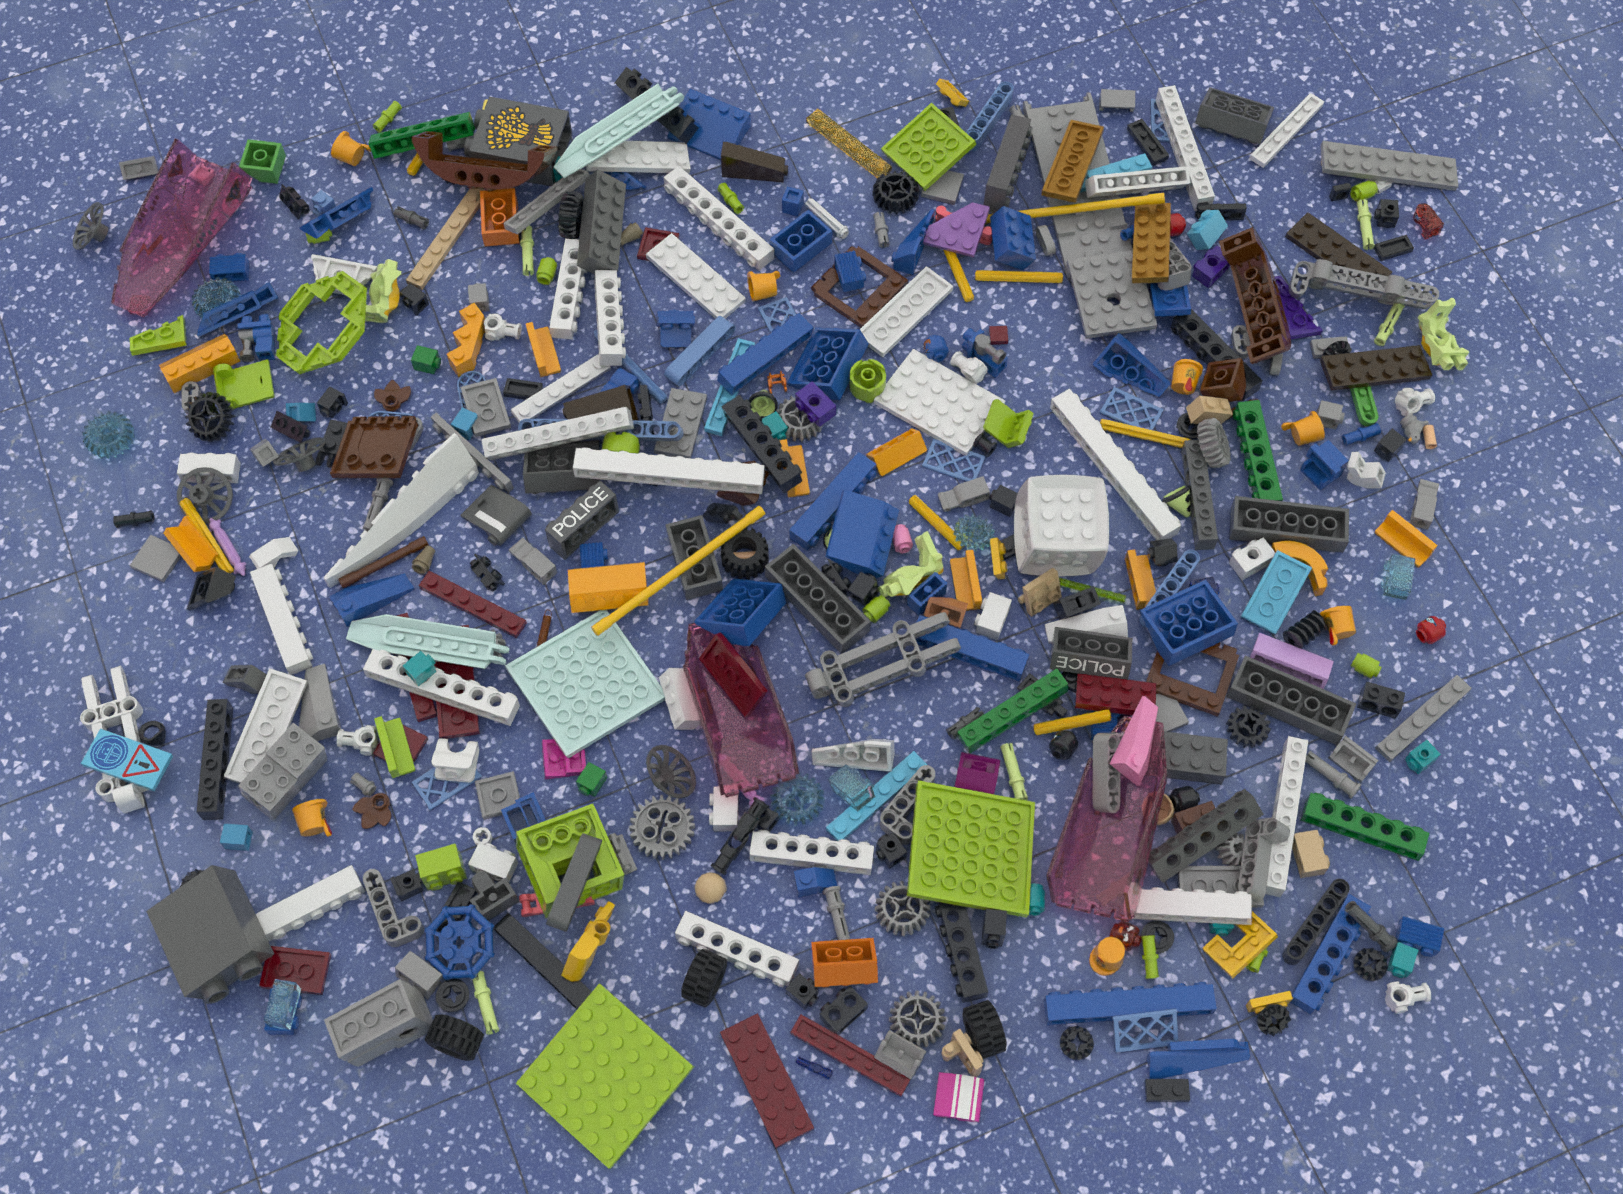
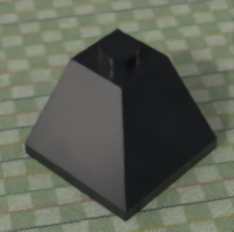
M217 567L197 575L187 610H193L231 594L235 588L234 581L236 576Z

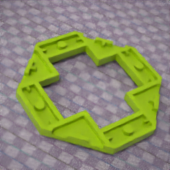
M344 271L337 272L336 276L333 277L326 276L317 279L313 284H302L279 313L281 327L278 328L277 341L279 342V349H276V356L298 374L342 361L365 332L367 288ZM338 289L351 299L340 313L350 322L328 350L317 343L306 357L292 346L302 333V330L293 323L299 318L307 305L310 304L314 296L326 302L334 290Z

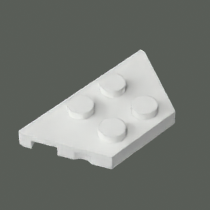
M314 254L311 256L315 280L326 276L333 277L336 276L337 272L344 271L364 286L371 279L370 275L377 271V266ZM335 289L334 292H333V293H337V294H342V295H344V294H343L342 292H340L338 289Z

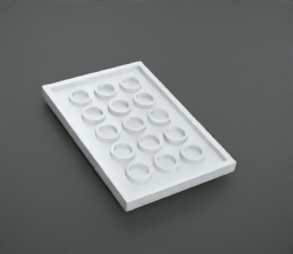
M913 349L886 383L884 391L875 397L874 404L952 447L962 455L967 456L972 450L973 442L977 436L985 432L983 425L992 401L999 399L1005 404V400Z

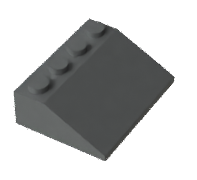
M1209 87L1200 105L1195 124L1202 128L1215 129L1218 133L1231 134L1234 138L1247 139L1248 142L1253 144H1261L1274 107Z
M599 440L576 441L525 453L523 466L525 493L573 492L588 490L593 484L596 485L601 479L575 477L573 464L576 448L600 450Z

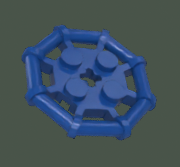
M475 905L445 906L428 927H425L426 956L424 958L447 981L456 978L474 979L490 958L495 955L493 952L494 925L476 909ZM466 914L464 921H455L453 915ZM447 918L449 924L441 932L437 931V928ZM472 918L482 926L481 929L478 930L471 923ZM482 934H485V949L481 948ZM434 935L439 937V950L434 952ZM458 937L464 940L461 948H458V945H456ZM478 953H482L483 955L473 965V957ZM442 955V957L449 962L448 967H446L437 957ZM456 964H466L467 969L454 970Z

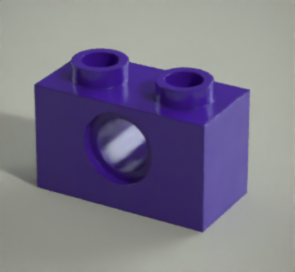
M1217 245L1214 249H1209L1204 258L1198 260L1193 266L1192 277L1208 289L1230 268V264L1222 255L1221 247Z
M813 381L795 393L796 407L800 411L803 410L807 414L809 421L815 423L818 427L836 415V405Z

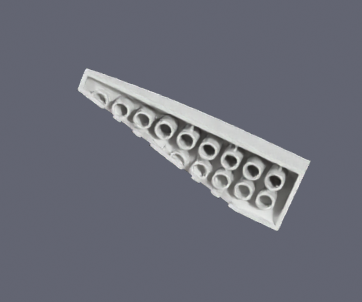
M454 433L427 457L423 462L425 466L420 472L417 470L412 475L413 480L410 484L401 487L397 499L392 498L371 522L373 524L368 532L364 530L360 535L361 540L356 546L351 545L347 550L345 559L340 558L324 576V580L329 588L337 585L340 577L371 564L397 546L427 522L456 494L461 493L469 482L476 479L479 474L477 465L457 434Z

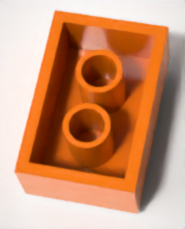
M515 188L480 191L481 232L484 246L520 244L519 234L506 230L503 224L518 212Z
M874 938L811 942L815 987L878 983Z

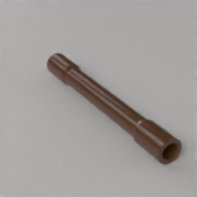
M422 536L371 564L340 577L338 581L344 589L360 579L424 549L429 544L426 538Z

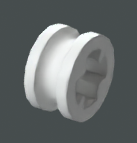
M480 827L474 831L473 840L476 845L478 843L484 845L486 843L491 844L492 835L487 828ZM485 833L487 839H483L481 842L478 836H482Z

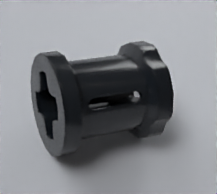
M981 433L973 442V447H978L985 453L986 457H989L995 451L997 443H992L985 437L984 433Z

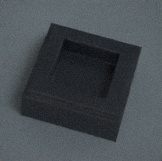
M1350 183L1333 186L1329 195L1330 200L1337 201L1348 198L1351 190Z

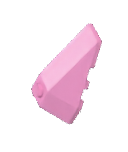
M1142 696L1110 762L1111 766L1136 786H1140L1148 769L1158 707L1145 696Z

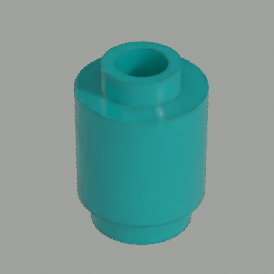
M1033 883L1030 887L1029 915L1038 916L1045 911V890L1043 885Z

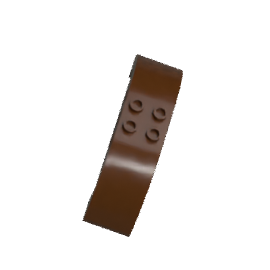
M425 131L412 136L413 145L420 159L433 173L454 184L466 185L469 189L482 187L485 191L513 188L535 178L550 165L557 153V146L539 145L528 150V164L443 154V133Z
M1251 227L1220 240L1219 244L1222 255L1231 267L1251 344L1246 347L1250 363L1254 365L1289 351L1291 348V337L1279 289L1270 262L1254 228Z

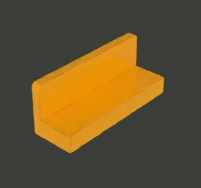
M533 322L526 323L527 333L540 377L560 373L561 368L549 327L534 329Z
M911 428L870 451L866 456L876 463L879 475L883 476L927 451L920 431Z
M787 439L780 440L781 449L790 454L791 462L794 465L797 464L802 471V474H800L802 482L787 491L788 498L809 495L810 490L802 445L788 447Z
M1394 510L1387 515L1384 522L1374 532L1418 568L1433 554L1438 546Z
M184 516L178 527H168L165 529L163 534L193 572L210 570L218 553L189 516Z
M1135 549L1127 550L1125 563L1136 610L1143 609L1156 593L1148 556H1136Z
M966 550L965 557L950 559L956 600L968 603L966 609L968 611L981 609L982 596L974 551Z

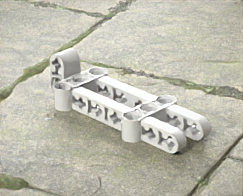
M122 666L111 668L117 700L101 704L93 675L82 677L81 680L88 709L81 713L80 720L89 731L93 732L94 739L100 729L107 731V728L123 724L125 737L141 743L136 719L142 715L143 708L136 698L130 696L126 675ZM102 773L103 779L96 784V792L104 801H115L117 807L124 814L145 807L142 792L149 789L133 783L125 785L126 781ZM111 788L109 792L104 793L106 789Z

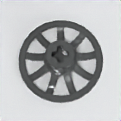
M93 203L81 217L73 236V247L76 250L83 249L92 238L99 242L105 239L109 228L101 223L104 210L102 203ZM83 221H84V222H85L86 224H88L90 227H85V226H81V225H82V223H83ZM79 231H84V232H86V233H81V234L78 235V232H79Z
M317 437L295 444L278 454L279 457L274 459L273 463L276 466L295 463L299 472L309 470L316 465L312 454L323 447L326 440L323 437ZM299 446H300V451H301L300 454L298 453L297 450H295V448H297V447H299Z
M202 467L190 471L182 478L177 489V501L180 510L187 516L180 506V501L184 498L192 500L196 510L201 506L204 523H210L206 505L212 507L218 514L211 518L214 520L221 519L230 509L233 490L228 478L223 473L213 468ZM199 472H210L207 481L203 484ZM215 474L223 480L220 484L210 487ZM193 475H195L197 485L194 486L186 482ZM183 486L190 490L187 497H182ZM226 486L228 496L214 494V491ZM213 499L227 501L222 511L213 502Z
M667 745L653 747L646 757L647 770L653 784L674 798H685L692 794L696 786V777L691 764L685 756ZM660 750L663 751V754H664V760H663V761H662L661 756H660L656 751H660ZM669 752L675 754V758L670 765H668ZM652 756L657 759L658 764L651 763ZM681 759L685 766L674 770V767ZM684 772H689L690 779L687 777L677 775ZM680 782H684L690 785L688 791L686 790L685 786ZM675 786L680 788L681 794L674 793Z

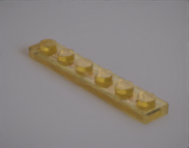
M816 109L806 118V123L876 178H880L882 174L886 175L888 171L892 170V166L820 109Z

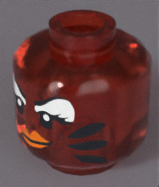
M1126 921L1115 923L1109 936L1119 939L1126 951H1131L1134 947L1138 948L1142 940L1141 935H1139V927Z

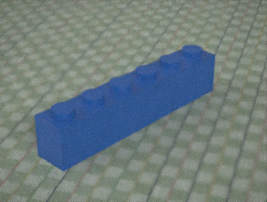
M800 313L794 317L790 316L783 325L776 326L771 334L768 336L764 335L756 345L749 346L744 354L741 356L737 355L729 365H723L718 371L717 381L732 396L810 338L814 327Z
M858 452L790 528L789 539L807 551L811 546L814 547L818 543L819 537L830 529L831 523L835 520L842 490L861 494L865 489L866 483L872 481L877 474L876 463Z
M919 615L917 622L929 617ZM950 624L915 639L919 646L930 648L947 640L957 638L961 649L949 655L950 657L1019 682L1029 658V654L1022 649H1013L1005 643L991 641L986 636H977L966 629H958Z

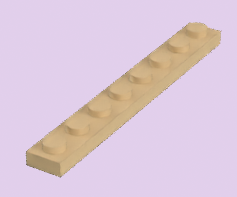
M484 188L469 189L407 277V284L411 283L420 290L424 289L481 207L480 191H484Z

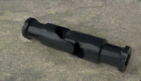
M757 797L753 798L754 802L749 810L745 811L740 818L738 828L732 831L722 846L721 853L715 863L710 865L723 875L727 874V868L738 857L748 841L749 834L759 824L760 817L765 809L770 807ZM733 837L735 840L742 842L737 848H734L731 844Z

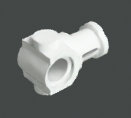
M489 314L484 320L485 338L488 340H500L505 336L519 339L521 336L522 325L520 323L517 325L509 324L506 320H502V317L498 314Z
M961 351L956 352L950 361L952 366H957L961 369V373L966 379L975 384L983 380L988 370L982 361L976 357L966 358Z
M1404 388L1402 391H1398L1395 398L1396 409L1400 410L1403 416L1418 412L1423 404L1431 405L1435 402V394L1429 388L1423 392L1414 391L1412 388Z
M367 725L359 730L357 729L355 732H347L340 729L337 734V746H353L354 749L360 750L362 755L370 756L379 744L377 728ZM373 738L371 742L364 743L366 739Z
M1398 981L1387 984L1388 989L1385 991V1002L1391 1008V1011H1395V1014L1407 1012V1007L1413 1006L1414 1002L1422 1000L1426 1002L1431 1001V991L1427 983H1421V986L1417 987L1400 984ZM1393 994H1398L1401 1002L1396 1001Z

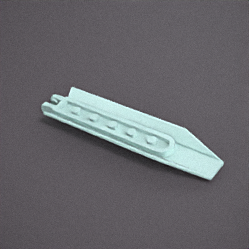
M656 84L575 137L554 168L563 178L568 177L677 107L684 100V95L682 93L677 94L678 90L676 87L672 86L666 91H662L659 84Z
M387 614L351 621L346 637L349 641L378 651L382 649L392 654L410 657L422 651L425 655L429 654L435 661L483 669L491 662L505 665L506 659L493 656L494 651L504 654L509 653L507 646L496 644V633L492 631Z

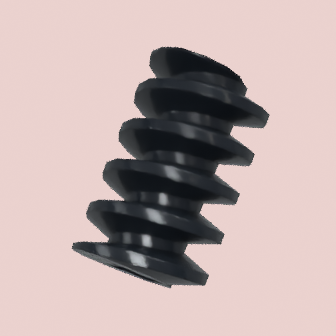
M1313 610L1306 617L1300 619V622H1296L1294 626L1285 630L1283 638L1286 643L1302 649L1304 648L1303 644L1308 645L1309 640L1313 641L1315 636H1320L1321 632L1327 631V627L1322 616Z

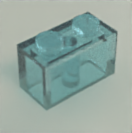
M1392 554L1390 559L1385 561L1383 570L1386 571V577H1383L1381 588H1384V596L1403 600L1408 598L1412 588L1415 558Z
M847 764L828 778L832 790L857 812L876 797L872 782L867 778L863 779L857 769H851Z
M275 979L263 1020L269 1027L291 1029L301 988L296 982Z

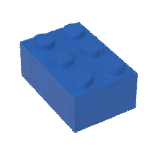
M1002 206L990 217L995 261L1024 270L1036 260L1031 216Z
M808 209L769 239L770 246L774 248V256L794 273L832 244L833 231Z

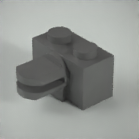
M486 871L477 872L473 876L472 884L478 895L470 899V902L476 906V909L488 921L519 902L516 893L506 878L495 884L490 874Z

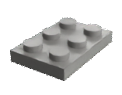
M496 378L461 387L467 410L478 415V418L472 425L475 437L511 428Z

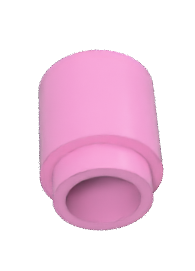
M903 524L896 525L892 538L895 551L902 554L907 553L913 547L909 530Z

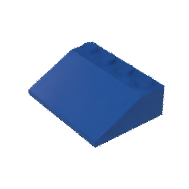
M689 89L680 104V108L685 111L683 114L691 116L695 120L694 124L699 127L687 143V147L721 160L723 142L739 145L751 127L750 112L693 89ZM669 131L667 135L668 139L673 140L675 142H682Z
M816 327L789 377L787 385L801 390L813 381L829 399L840 400L850 381L851 367L861 360L869 344L861 330Z
M842 490L825 557L857 575L862 572L866 575L871 574L876 579L884 576L899 509L885 501Z
M732 579L698 616L695 624L714 635L721 632L731 644L750 646L786 604L782 584Z
M1206 580L1140 610L1152 640L1168 666L1234 636L1238 622Z

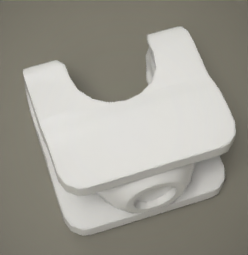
M439 738L432 757V765L436 767L435 778L446 781L472 782L475 778L479 757L478 742L469 741L463 751L455 753L450 751L448 739Z

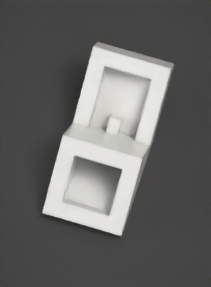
M290 537L271 540L251 553L249 557L257 569L272 564L275 568L280 558L296 556L298 549Z

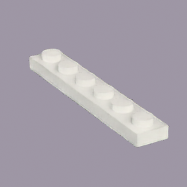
M1310 93L1250 155V160L1264 168L1323 107L1324 101Z
M598 354L512 408L511 413L519 423L523 419H534L611 370V366H600Z

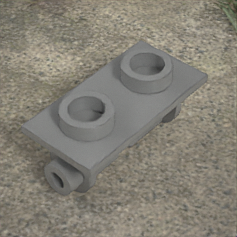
M615 833L610 834L608 838L624 875L636 871L637 867L623 835L616 836Z

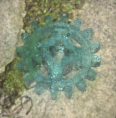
M972 513L971 517L965 514L964 518L960 517L958 522H956L953 535L956 536V541H961V547L966 545L967 550L972 547L974 551H977L978 548L983 551L985 546L990 547V539L995 537V530L992 529L993 524H987L988 519L982 520L981 515L977 518L974 513Z

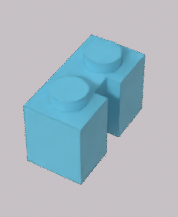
M1206 210L1201 214L1198 222L1192 225L1187 235L1196 250L1210 249L1228 225L1219 210Z

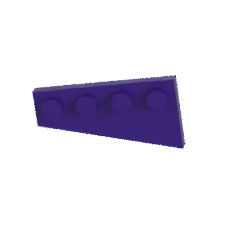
M1275 276L1291 340L1321 335L1323 330L1320 326L1317 327L1313 322L1314 318L1302 308L1304 305L1300 300H1296L1289 294V286L1281 276Z

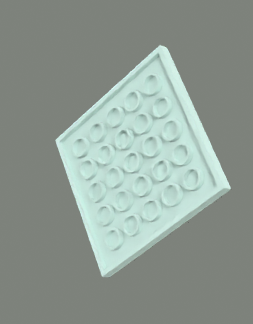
M607 610L596 612L505 665L506 670L567 758H570L665 701L661 685L616 622L599 636H596L592 631L591 626L610 615Z

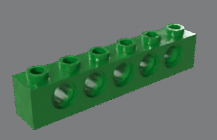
M470 112L373 134L370 136L368 144L374 159L414 150L412 136L425 131L443 133V142L473 136L475 126Z
M1260 400L1238 402L1235 410H1233V419L1237 422L1236 432L1237 436L1241 439L1240 450L1245 456L1244 467L1249 473L1248 484L1249 487H1252V498L1283 501Z
M1058 669L1053 670L957 731L959 740L967 752L971 754L1067 693V681Z
M1321 793L1309 794L1300 820L1417 861L1424 855L1429 837V832L1424 831L1420 827H1411L1405 825L1400 820L1387 819L1382 814L1367 812L1359 806L1352 807L1346 805L1341 800L1326 798ZM1322 808L1327 809L1330 814L1323 813ZM1341 815L1347 816L1349 821L1343 820ZM1361 822L1367 823L1369 828L1363 827ZM1381 829H1386L1389 835L1382 833ZM1401 835L1406 836L1409 842L1404 841Z

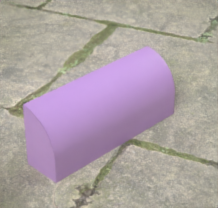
M1259 633L1250 658L1324 689L1329 679L1334 662L1262 633Z

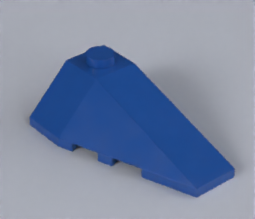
M931 209L899 245L897 252H893L891 262H894L893 270L914 275L924 248L923 241L928 226L933 224L935 209Z

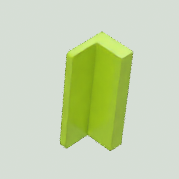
M382 716L374 718L388 770L392 778L414 772L416 769L401 719L396 718L384 722Z

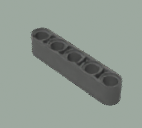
M582 833L549 913L546 925L565 932L568 930L600 850L601 839Z

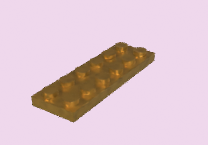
M1070 120L1043 186L1041 196L1076 203L1104 132V126Z
M1171 203L1135 206L1132 283L1169 282Z

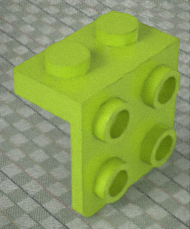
M994 399L983 429L1007 448L1018 446L1026 440V434L1032 423L1031 420L1034 413L1030 410L1016 413L999 399Z

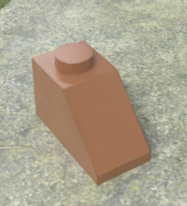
M929 597L924 616L931 617L946 612L950 620L949 624L961 628L968 603L949 597Z

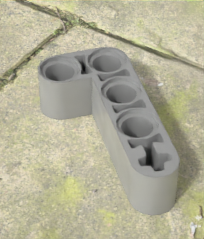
M1171 238L1169 282L1158 283V287L1162 290H1171L1188 285L1191 280L1192 266Z
M1098 733L1093 739V807L1098 812L1116 813L1120 808V772L1111 766L1110 762L1124 733Z
M929 765L921 766L880 815L881 830L888 835L894 832L902 845H908L912 840L913 825L905 819L915 806V795L911 794L909 790L916 789V784L918 780L922 781V777H926L923 780L924 782L934 783L935 770ZM901 803L904 804L906 808L899 809L896 805ZM891 818L894 823L886 824L884 820ZM906 830L910 835L902 836L900 832Z
M1272 817L1255 820L1246 827L1238 890L1251 894L1252 901L1254 902L1261 901L1266 893L1272 844L1284 842L1290 835L1289 827Z
M376 869L366 871L363 875V882L380 930L388 945L399 947L420 938L424 934V926L420 919L416 916H408L399 920L387 885L380 872ZM374 878H376L375 881L378 886L376 888L372 884ZM379 896H385L382 902H376ZM392 914L389 920L383 921L384 915ZM412 924H418L416 930L409 931V927ZM398 932V936L395 939H389L391 933Z

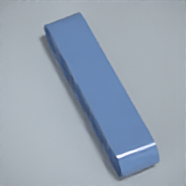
M1004 81L998 85L966 133L977 144L970 151H976L980 148L1011 103L1014 89L1012 83Z
M718 316L667 367L664 376L677 386H682L731 337L736 326L724 317Z
M1189 549L1183 553L1146 607L1180 591L1200 560L1198 552ZM1140 616V624L1147 628L1142 616Z

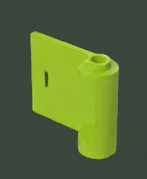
M268 359L235 369L228 364H218L213 368L216 393H219L220 396H225L226 400L231 402L229 407H233V409L275 397Z

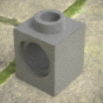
M486 283L468 285L469 304L475 303L481 312L490 311Z
M1321 400L1316 413L1321 419L1323 427L1336 430L1338 424H1342L1345 413H1342L1343 405Z
M266 439L250 448V451L263 467L279 457Z

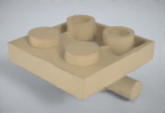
M1051 568L1023 586V595L1018 597V601L1020 604L1025 603L1027 613L1032 617L1053 602L1059 600L1062 595L1058 571Z
M958 1029L953 1032L950 1043L943 1047L941 1055L944 1061H950L954 1057L959 1056L969 1074L977 1077L983 1068V1058L978 1051L974 1052L971 1047L972 1041L968 1034Z

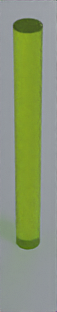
M1059 577L1060 586L1079 591L1093 587ZM1094 587L1098 596L1125 602L1126 595Z

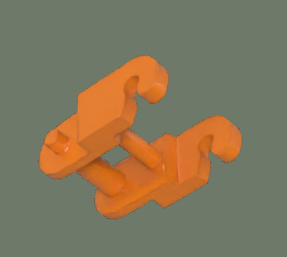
M780 371V374L774 375L769 373V376H767L769 393L772 394L771 387L773 384L779 383L784 386V391L787 392L786 379L782 371ZM773 378H780L781 381H773V382H772V379H773Z

